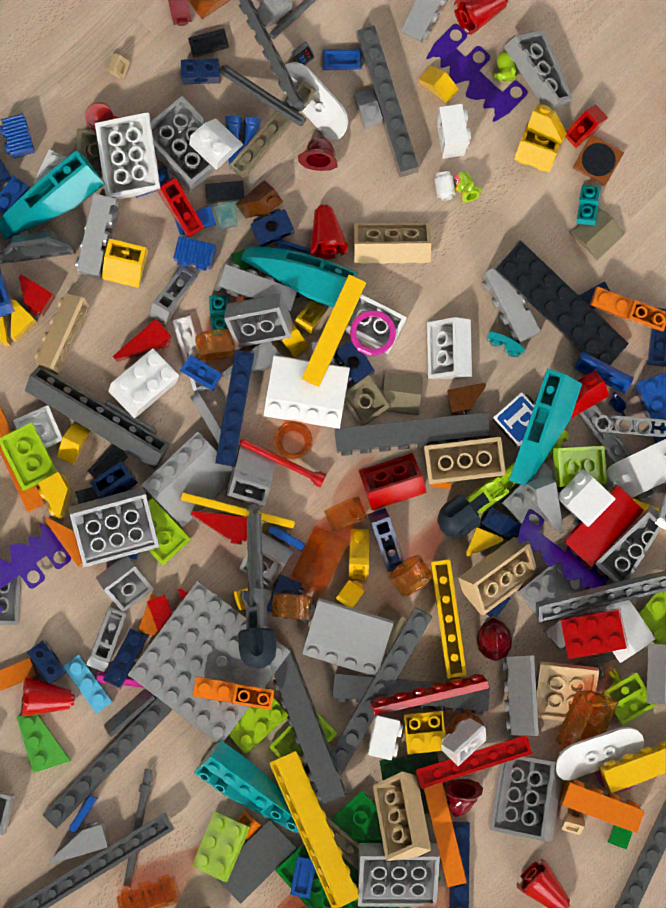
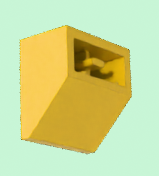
M109 239L104 256L102 279L139 288L148 255L147 248Z
M57 472L38 483L40 486L38 492L50 504L47 506L50 514L62 520L66 517L73 491L65 476Z
M443 711L404 715L407 754L442 751L441 741L445 737Z

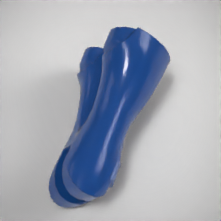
M235 115L225 116L226 128L240 141L242 117ZM256 117L244 118L243 146L228 159L229 165L256 135L261 125V119Z

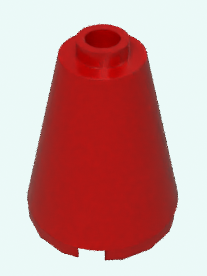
M456 0L454 5L457 4V9L454 10L460 27L463 30L467 29L469 31L467 34L472 35L507 7L508 0Z
M319 205L314 211L310 253L311 255L314 254L315 257L325 260L334 259L335 255L339 253L343 256L348 252V244L335 212L329 205Z
M30 677L24 678L21 704L22 716L69 710L70 706H74L75 694H71V690Z
M540 859L541 863L539 864L536 861L533 862L521 874L522 881L521 883L517 881L516 885L522 893L547 908L570 907V898L544 859Z

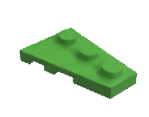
M39 714L16 717L33 773L71 761Z

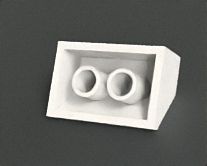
M454 317L427 322L428 379L472 377L471 320Z
M630 600L595 608L589 612L621 608L628 647L627 649L612 651L620 663L656 639Z

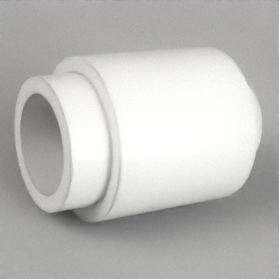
M444 171L435 174L436 178L434 181L437 198H441L442 201L453 199L452 196L456 195L451 173Z

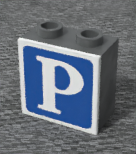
M522 392L492 419L516 448L522 443L534 407V401L527 394L524 395Z

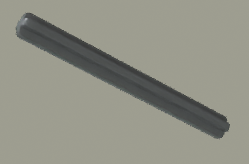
M223 65L220 68V73L298 126H303L306 122V118L228 65Z

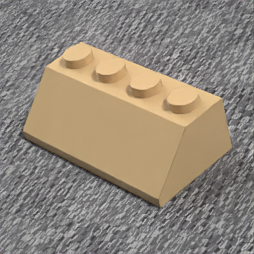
M430 222L354 223L355 263L422 264L431 262Z
M68 293L59 300L57 315L54 314L50 321L52 326L49 332L46 331L42 339L44 344L41 349L37 350L34 358L38 366L40 365L57 374L60 373L89 308L85 298Z
M501 437L428 445L423 448L429 484L506 475Z
M513 537L458 577L463 594L481 615H485L536 577L538 570L530 543L523 541L519 544L518 538Z
M400 772L373 785L386 860L414 858L431 851L417 776Z

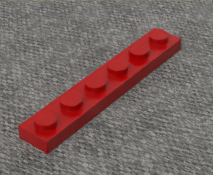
M473 674L469 678H456L444 684L435 683L432 687H419L407 693L398 692L390 697H377L375 700L370 701V706L376 716L488 689L489 686L483 674Z
M520 736L475 750L459 766L451 759H447L415 769L420 789L533 753L528 737Z

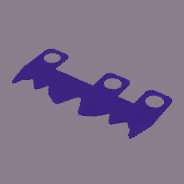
M454 24L434 43L426 59L440 57V67L450 66L449 75L455 84L469 81L466 97L474 100L485 99L483 108L495 109V116L493 118V122L509 114L527 96L528 91L518 81L512 82L503 92L480 71L490 60V55L481 46H476L466 57L456 48L467 38V33L459 25ZM459 30L462 33V38L459 41H453L450 38L451 31ZM480 51L484 53L485 60L482 63H476L473 60L475 52ZM513 87L521 88V97L513 98L510 95V90Z
M532 509L527 511L519 531V544L523 541H529L534 552L540 549L542 557L549 567L561 562L563 577L569 580L580 579L582 588L591 587L592 589L606 585L609 578L607 575H600L595 564L592 570H589L581 564L582 558L573 555L569 546L564 551L541 534L540 530L544 523L543 517ZM531 514L539 518L540 522L538 525L530 522L529 516Z
M40 524L42 530L40 538L29 536L30 546L21 543L10 545L11 563L0 558V589L19 575L29 588L34 589L45 580V575L36 563L45 556L48 557L56 569H61L71 561V556L56 535L44 524ZM58 551H62L66 555L65 561L61 564L54 561V554ZM30 571H37L40 578L38 582L31 583L28 581L27 575Z

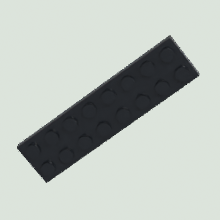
M518 240L494 268L503 279L579 351L611 365L629 344L521 240Z

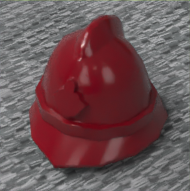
M314 137L311 139L306 150L298 155L299 163L307 169L330 171L338 168L337 160L334 157L335 150L330 141L324 137Z
M494 618L490 619L478 631V649L485 658L494 661L504 658L512 648L510 630L503 622Z
M457 779L446 785L445 792L448 799V808L453 816L459 817L471 810L483 792V787L479 782L470 779Z

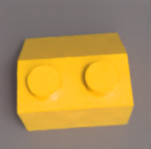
M527 123L514 160L524 165L528 164L536 167L538 170L550 172L560 144L526 131Z

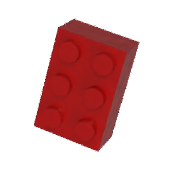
M620 607L564 617L560 620L568 659L622 650L628 647Z

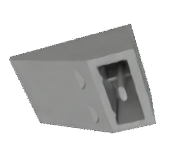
M240 445L225 496L250 504H257L260 507L265 506L276 462ZM267 449V450H269V451H271V452H273V453H275V454H278L277 451H274V450H271V449Z

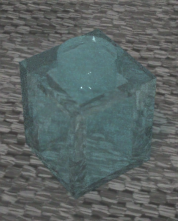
M233 203L215 207L220 230L238 226Z

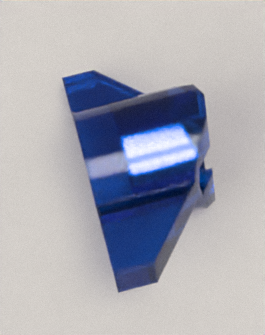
M614 392L609 405L616 412H619L621 416H625L626 402Z

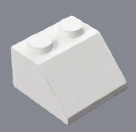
M215 118L204 123L191 135L189 145L217 170L243 146V143Z
M584 469L558 494L559 501L588 527L615 500Z
M471 718L466 721L463 720L456 726L455 732L447 734L442 739L441 749L459 766L486 741V728Z

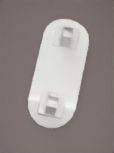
M287 63L285 67L296 87L304 80L318 92L302 112L326 138L331 140L340 139L345 134L348 125L347 113L342 104L309 68L301 63Z
M666 439L611 465L606 471L607 484H605V487L609 492L617 484L633 498L665 483Z
M621 727L573 743L563 751H559L560 755L556 762L557 775L563 780H573L599 771V767L609 760L617 761L622 759V756L625 754L640 752V749L644 748V738L634 728Z

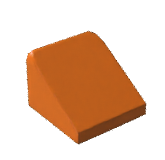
M247 810L236 819V821L250 827L246 836L248 840L262 828V825Z

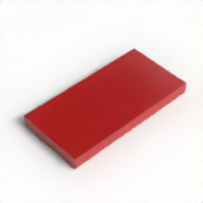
M617 484L609 491L615 500L589 527L581 521L563 540L590 567L596 563L644 511Z

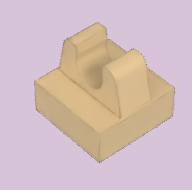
M114 53L113 56L109 57L108 60L111 62L109 67L105 66V70L118 79H124L130 62L120 54Z
M570 809L562 823L561 830L580 835L585 827L586 820L584 819V814L580 812L578 817L572 816L573 810Z

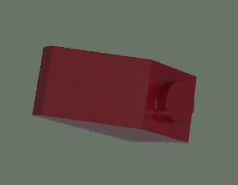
M168 0L174 25L185 26L188 22H192L188 0Z

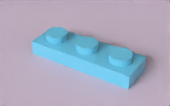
M80 655L63 666L96 714L113 702Z

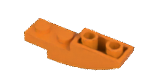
M596 287L590 302L591 306L624 320L664 331L666 326L665 311Z
M195 676L192 692L193 697L271 710L274 690L198 676Z

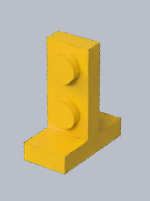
M350 529L349 580L368 581L370 529Z

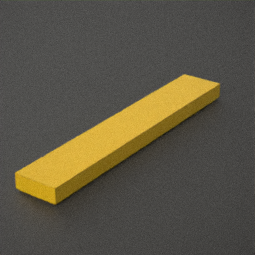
M348 275L301 380L318 388L320 387L366 285L365 281Z
M184 492L180 497V501L242 517L249 515V511L246 508ZM258 512L261 514V522L289 529L294 528L295 522L293 520Z

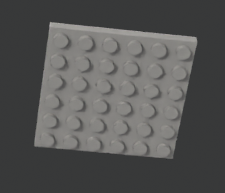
M197 581L128 673V676L218 744L220 740L225 741L249 709V706L193 697L195 676L264 688L291 651L276 640V656L270 665L261 669H253L246 666L240 658L238 633L246 629V617Z

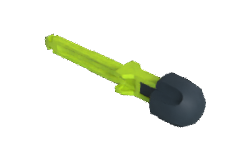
M563 430L545 460L553 454L554 448L564 446L563 439L568 441L569 434L566 430ZM515 462L505 469V476L491 477L466 498L457 494L445 503L440 509L437 519L440 530L451 538H461L481 524L479 515L509 493L508 490L517 484L509 481Z

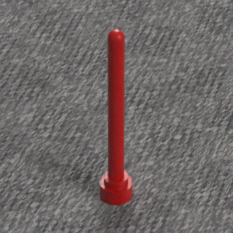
M246 439L240 440L241 446L311 479L310 481L313 482V485L320 488L323 484L326 473L310 471Z

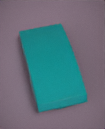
M582 185L576 219L577 224L596 225L601 186Z
M228 295L209 296L211 337L230 336V331L224 319L226 307L229 304Z
M488 332L487 342H491L490 345L501 347L503 344L505 345L504 352L508 353V356L516 358L519 355L523 356L525 349L516 341L496 332Z

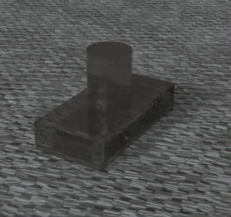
M609 652L575 663V665L598 667V680L606 678L602 663L616 658L613 652Z

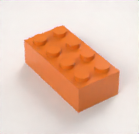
M575 779L571 780V782L565 781L558 803L634 833L638 832L645 812L640 809V804L628 799L625 803L622 801V797L612 793L604 795L603 790L591 785L589 789L585 788V783Z

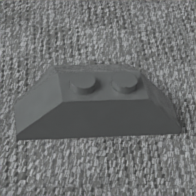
M39 229L36 233L23 231L19 232L18 235H14L0 252V264L75 254V250L69 243L51 230Z

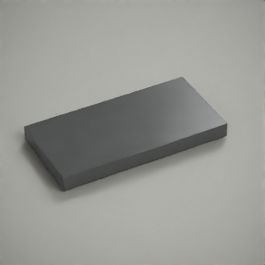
M269 820L242 846L228 882L217 880L241 904L297 847Z

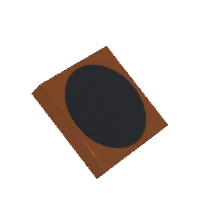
M591 134L573 169L606 186L624 152Z

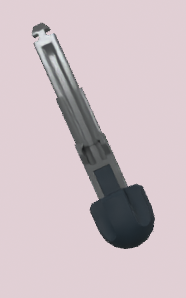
M251 504L247 509L249 511L247 516L248 591H241L242 601L246 606V629L238 633L240 658L246 666L253 669L265 668L272 663L276 656V633L273 629L268 628L267 603L271 598V590L264 589L261 514L258 513V510L261 509L257 504Z

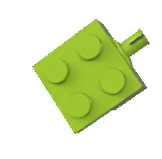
M616 668L608 672L614 682L610 687L603 690L602 694L622 726L655 707V704L647 703V688L637 672L623 678L619 676Z

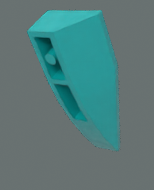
M76 150L33 185L0 218V233L7 240L14 235H18L19 232L27 231L80 205L105 185V183L85 156Z
M247 246L241 258L244 262L307 298L333 308L348 275L354 277L358 275V272L328 260L286 249Z
M547 368L509 481L526 486V483L533 479L569 423L582 383L566 374Z
M222 740L212 747L194 773L201 780L214 787L216 791L297 833L298 828L282 791L252 762Z

